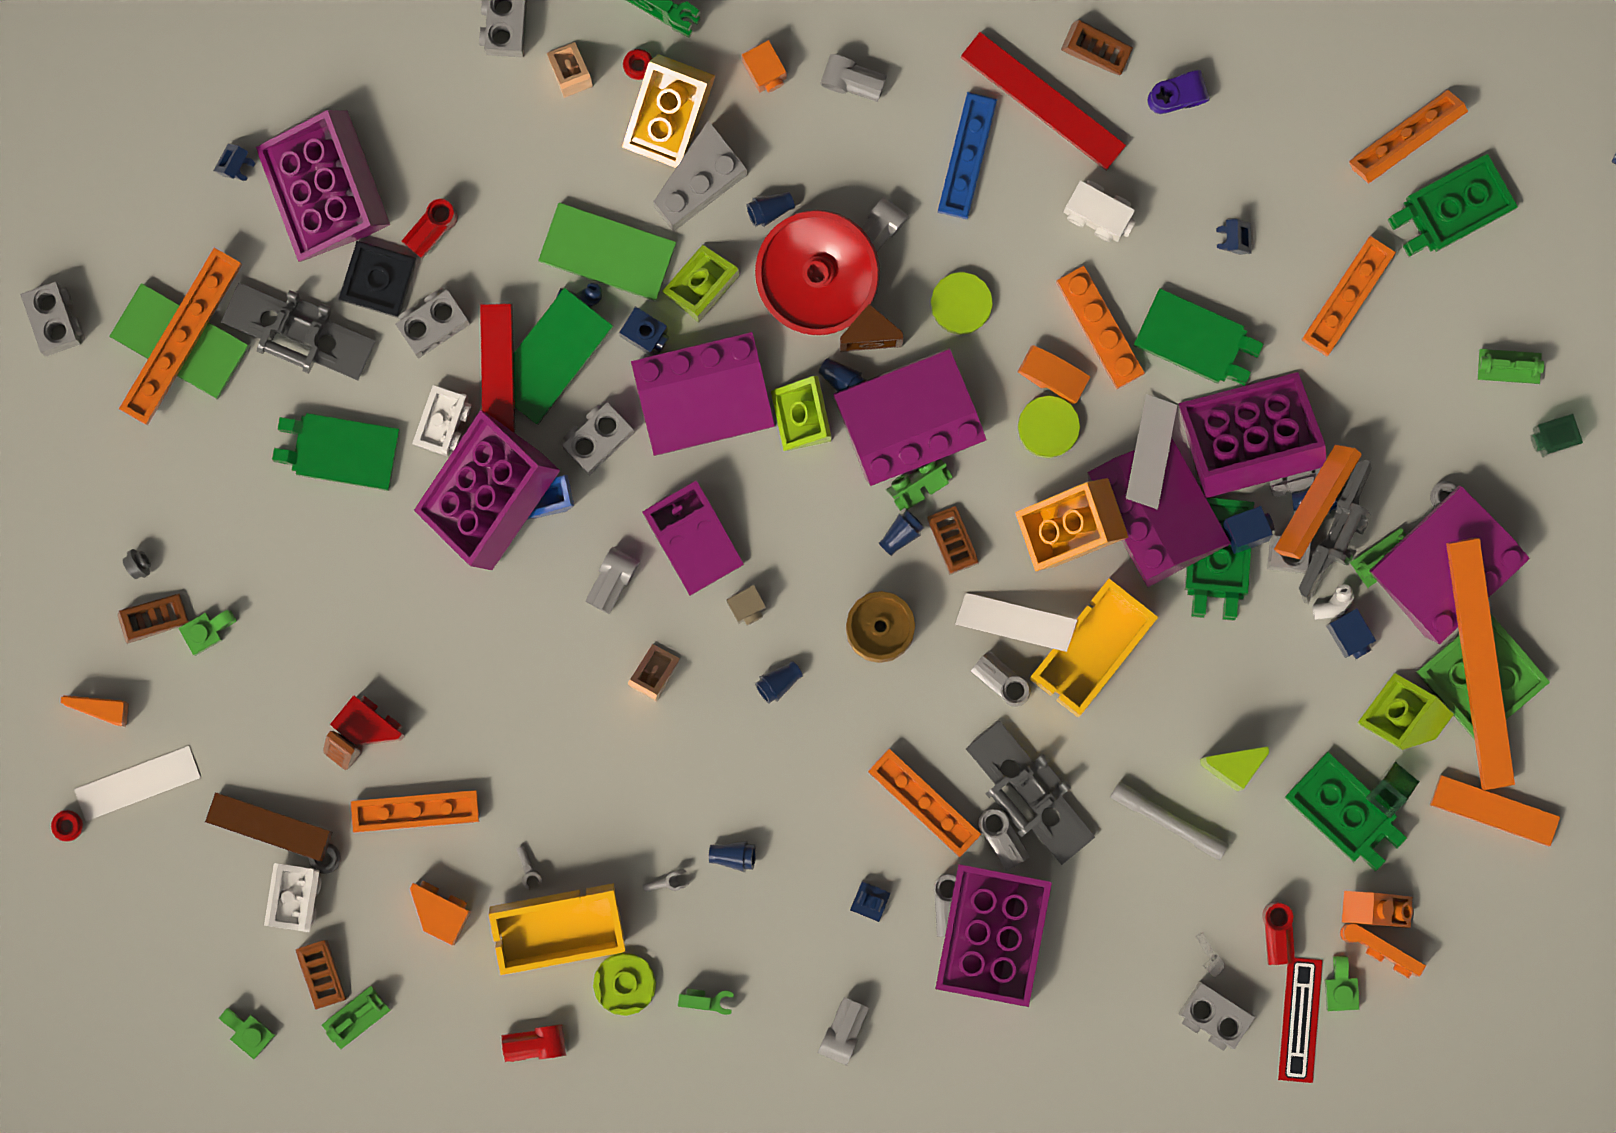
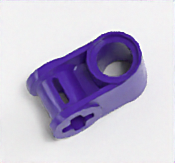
M1201 70L1187 72L1175 78L1157 83L1147 98L1150 110L1157 114H1166L1183 108H1192L1210 101ZM1160 92H1162L1163 96H1169L1166 104L1163 99H1157Z

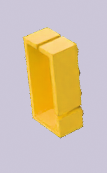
M1111 579L1104 583L1089 602L1093 609L1087 605L1077 617V623L1067 652L1052 649L1029 678L1050 696L1054 692L1059 694L1060 696L1056 701L1076 717L1081 716L1158 618V616Z
M614 883L586 888V895L582 896L580 890L490 906L489 919L494 942L496 941L495 950L500 975L625 952L626 944Z

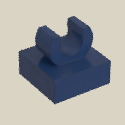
M227 144L213 171L223 177L247 181L248 177L241 174L240 167L244 163L254 167L256 163L251 158L246 157L248 151L237 145Z
M1240 219L1226 220V226L1216 228L1218 233H1227V241L1224 244H1217L1218 249L1239 255L1252 254L1251 223Z
M861 881L850 911L879 922L891 893Z

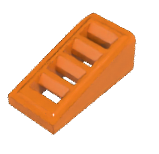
M67 695L61 697L60 703L67 707L120 727H126L129 703L126 701Z

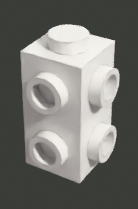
M1080 180L1063 212L1068 215L1067 220L1082 228L1084 225L1096 230L1094 234L1106 242H1111L1112 239L1118 242L1122 235L1128 237L1136 223L1132 219L1135 210L1130 208L1131 203L1120 196L1115 195L1112 198L1104 194V188L1095 182L1088 180L1087 183H1084Z

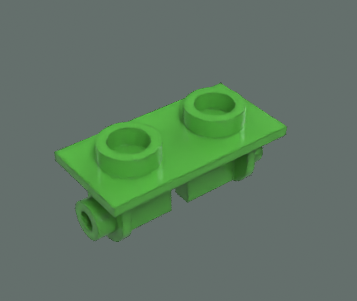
M1479 349L1478 380L1540 384V376L1544 371V361L1541 360L1542 353Z
M938 459L918 467L911 474L901 475L892 481V486L887 488L886 491L895 499L894 503L899 511L904 508L909 510L925 499L920 490L922 487L925 486L928 493L932 495L949 484L948 480L953 477L949 470L945 468L947 465L943 460Z
M1402 528L1350 562L1367 588L1378 582L1369 571L1406 536Z
M370 986L324 1022L322 1027L326 1030V1035L333 1043L335 1042L341 1050L391 1010L374 988Z

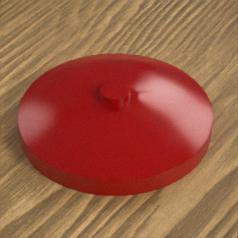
M808 210L784 219L765 237L756 259L755 278L761 300L768 311L780 323L803 334L828 335L849 327L867 305L872 304L879 286L880 266L873 243L864 230L854 221L832 211Z

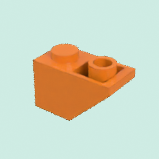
M423 880L420 885L412 883L410 891L423 931L450 945H455L471 913L470 910L465 908L467 902L453 895L446 899L437 894L439 888Z
M1344 891L1342 922L1411 928L1413 897L1373 892Z

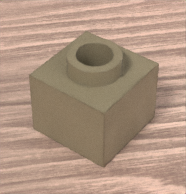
M754 585L726 600L738 624L745 621L746 625H750L763 617L761 612L766 610V606Z

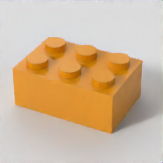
M1108 478L1086 482L1015 512L1035 571L1060 566L1128 538Z

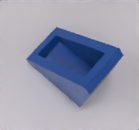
M568 475L556 477L528 519L564 513L574 506Z

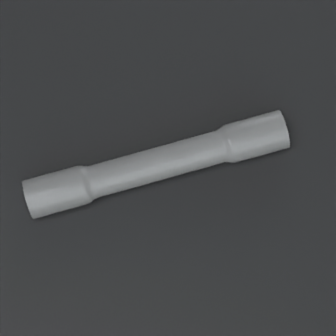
M1120 781L1110 798L1132 811L1143 814L1193 843L1196 848L1219 861L1229 845L1151 802L1144 795Z

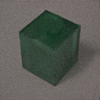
M1574 414L1563 416L1532 428L1534 434H1531L1532 445L1536 452L1540 451L1542 458L1578 447L1583 443Z
M1394 762L1378 779L1366 799L1391 818L1409 799L1420 781L1397 762Z

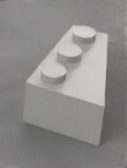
M707 121L653 201L655 209L673 232L747 176L745 166L709 121Z

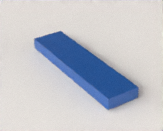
M967 92L937 213L968 219L997 99Z

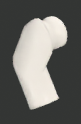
M1347 584L1339 585L1329 603L1313 604L1314 620L1343 616L1354 599L1352 588Z

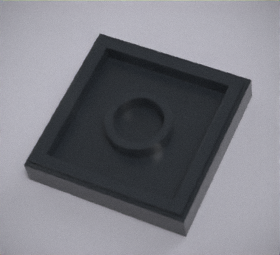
M356 241L339 301L398 318L417 259Z

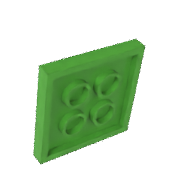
M1491 614L1505 718L1507 720L1547 686L1550 681ZM1459 635L1416 673L1474 739Z

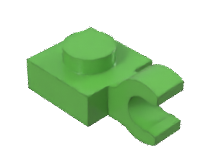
M231 610L220 613L212 620L208 613H204L178 629L192 654L196 656L221 642L222 638L218 632L236 623L237 620Z
M1333 956L1334 979H1325L1326 1010H1360L1358 978H1348V957Z
M687 988L686 994H679L678 1007L710 1010L723 1015H729L732 1013V1010L722 1008L720 1000L723 997H734V993L722 991L711 998L705 997V990Z
M226 1008L219 1017L224 1024L236 1032L230 1040L252 1059H255L275 1036L271 1030L252 1014L244 1021L230 1008Z

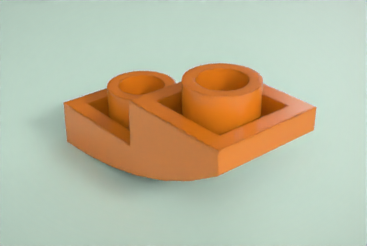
M1035 345L1030 347L1018 370L1019 374L1040 388L1050 389L1071 404L1078 402L1090 379L1089 375L1072 364Z

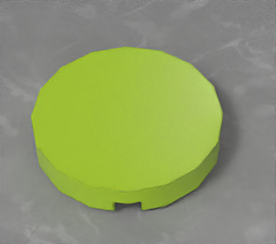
M959 272L952 273L939 281L933 289L930 305L934 319L944 330L963 335L975 332L986 323L990 317L993 303L991 292L983 280L976 275Z
M1044 396L1038 397L1026 405L1020 414L1017 429L1020 440L1026 450L1035 456L1049 459L1061 456L1073 447L1078 439L1080 423L1078 414L1071 404L1059 397Z
M619 953L612 955L600 964L594 974L593 989L596 999L604 1009L616 1015L628 1016L639 1013L649 1005L655 994L656 979L653 969L646 960L635 954Z

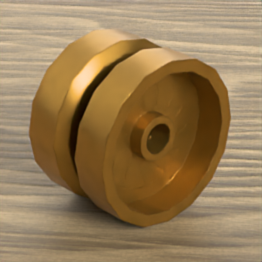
M883 591L868 593L858 599L848 613L845 628L847 640L854 652L867 661L876 663L893 661L904 654L913 640L915 630L913 612L903 599L893 593ZM884 621L886 623V630L884 632H877L874 625Z

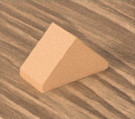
M575 42L547 53L564 98L593 87L590 74Z
M652 644L628 682L629 687L657 701L680 658Z

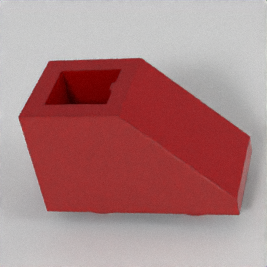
M353 695L330 723L334 729L357 746L401 741L405 737L399 731L403 726L390 715H387L384 719L377 714L375 710L378 706L365 695L361 699Z

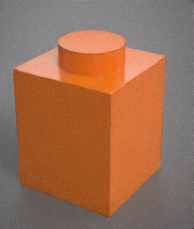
M769 40L742 54V62L759 93L764 90L770 93L784 85L783 80L787 79V72Z

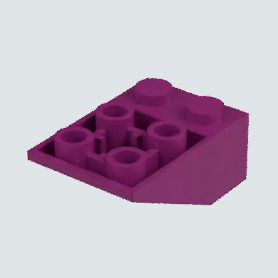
M697 480L642 511L643 516L689 596L744 565Z

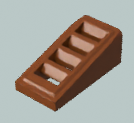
M1081 20L1071 25L1061 48L1062 51L1119 76L1122 74L1133 49L1132 46ZM1080 34H1083L1084 37L1080 46L1076 45ZM1091 39H1095L1096 42L1093 46V49L1091 52H1089L1087 48L1090 44ZM1103 44H1106L1108 46L1103 55V58H1101L1098 55L1101 51ZM1116 48L1120 51L1113 64L1109 61L1114 49Z
M956 506L927 517L949 575L979 564ZM951 517L954 518V523L938 529L936 523ZM958 529L959 534L943 540L941 534ZM959 540L963 541V546L950 551L946 548L949 544ZM967 551L968 557L952 562L950 557Z
M180 593L119 610L118 619L127 644L188 623ZM172 604L177 620L171 621L166 605ZM160 608L164 621L163 624L158 623L154 609ZM142 613H148L152 627L146 628ZM135 616L139 628L135 632L130 621V617Z
M330 731L326 735L323 748L324 754L342 769L348 770L360 756L361 750L335 731Z
M322 940L295 949L315 1009L317 1010L346 1000L328 940ZM323 952L324 957L308 962V955ZM327 964V970L312 974L310 968ZM331 976V982L319 986L315 985L314 980ZM335 987V994L319 998L318 992Z

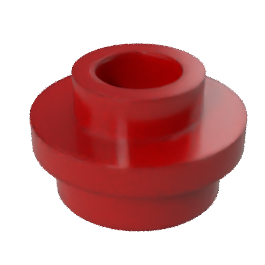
M643 49L631 50L623 60L624 72L631 79L643 80L649 61L653 59L652 56ZM641 60L644 62V67L641 70H635L633 63Z
M63 810L52 819L51 830L57 839L65 842L73 841L81 835L83 821L76 812ZM66 820H70L73 823V828L69 832H65L62 828Z

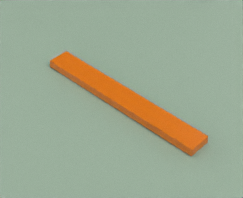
M1475 537L1448 542L1446 546L1481 787L1486 791L1515 785L1480 538Z

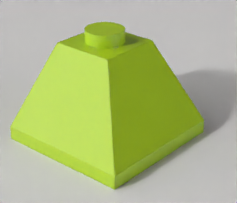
M1394 673L1357 723L1399 749L1404 750L1436 740L1454 714L1436 696Z

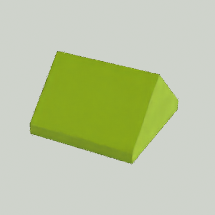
M702 244L662 292L699 323L739 277V269Z
M812 376L771 391L784 451L831 442V433L818 376Z
M1269 747L1208 756L1200 759V764L1234 790L1240 791L1246 787L1269 754Z

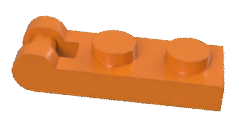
M1346 924L1340 930V937L1343 941L1362 944L1368 948L1365 952L1367 955L1379 962H1382L1384 958L1395 964L1393 970L1408 979L1411 975L1420 977L1426 965L1357 924Z

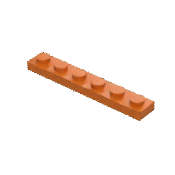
M213 248L119 407L121 411L148 426L242 266L241 262Z

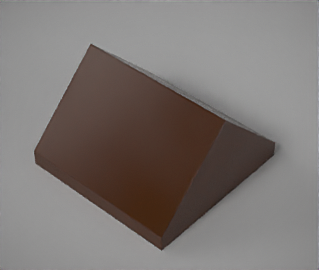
M868 304L840 337V352L900 348L903 344V332Z

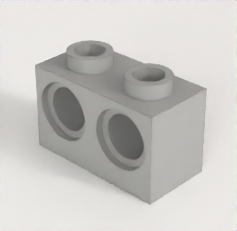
M482 0L481 14L486 16V27H480L479 45L484 46L486 55L524 57L527 0ZM501 1H508L512 4V8L508 13L501 14L496 11L497 4ZM500 31L510 34V39L505 44H497L493 41L494 36Z
M53 282L20 294L39 350L44 356H49L81 344L79 335H82L83 332L78 318H72L68 307L73 305L67 288L62 289L57 282ZM49 296L55 297L56 304L54 308L50 311H43L42 301ZM59 325L65 326V336L60 340H53V329Z
M448 290L433 292L424 299L426 304L417 310L411 307L398 316L400 321L395 323V325L418 359L470 325ZM441 306L451 307V317L447 320L437 319L436 311ZM416 323H423L426 325L425 334L419 338L412 337L410 335L411 327Z
M608 402L603 407L600 404L595 406L586 415L588 421L581 428L576 425L563 437L566 441L562 445L563 449L589 476L634 434L633 428ZM608 418L616 422V429L612 433L604 434L599 430V424L602 420ZM589 440L594 444L593 451L589 455L583 456L577 453L576 447L580 441Z
M1200 982L1179 1012V1015L1184 1018L1183 1025L1197 1034L1202 1029L1211 1035L1208 1041L1223 1051L1227 1046L1231 1049L1236 1048L1255 1018ZM1203 1000L1209 1005L1210 1011L1206 1018L1198 1019L1193 1013V1007L1198 1001ZM1226 1018L1233 1019L1236 1024V1030L1231 1036H1224L1220 1031V1024Z

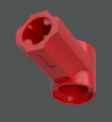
M445 199L433 200L429 203L424 215L402 239V242L423 259L443 234L455 226L458 218L456 209ZM441 207L448 208L450 212L448 219L443 222L435 221L434 215L436 210Z
M1281 902L1269 903L1265 906L1262 913L1265 925L1267 964L1284 965L1295 963L1292 925L1293 912L1289 906ZM1275 908H1282L1286 914L1285 921L1280 925H1273L1270 921V914Z
M562 1024L534 1028V1031L501 1035L505 1062L537 1057L540 1060L567 1056Z

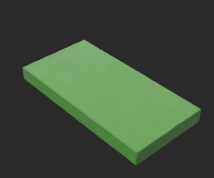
M558 203L538 261L656 302L676 242Z
M141 283L109 337L148 359L180 305ZM208 322L177 377L218 400L248 350L249 345Z

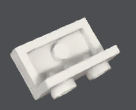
M433 385L412 444L449 457L451 450L454 451L461 440L462 434L458 433L461 421L466 422L472 407V404L468 403L469 397L466 394H458Z
M274 863L264 926L310 932L317 914L314 907L315 897L321 889L319 870Z

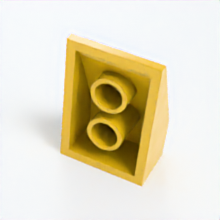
M657 54L649 61L622 147L676 168L688 151L706 106L715 75Z

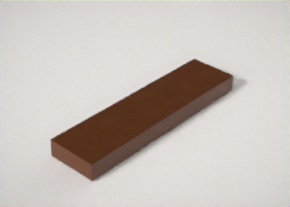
M216 792L205 820L206 823L323 862L333 833L332 831Z

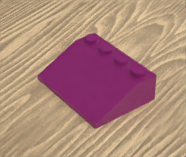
M326 110L256 147L298 262L365 238L390 225L348 110Z
M753 332L631 361L654 456L775 427Z
M950 348L833 394L864 477L870 486L987 440Z
M1299 372L1178 403L1195 468L1206 498L1322 468L1326 461V445Z
M480 410L414 511L469 566L493 570L560 470L542 452L488 413Z
M1172 437L1158 509L1126 499L1135 450L1117 456L1087 472L1089 482L1105 478L1109 479L1128 534V538L1121 541L1147 588L1230 545L1228 537Z
M1460 485L1369 571L1425 638L1441 644L1458 628L1446 543L1475 537L1480 538L1488 598L1530 559L1513 537Z
M958 864L935 989L1029 1007L1052 882Z

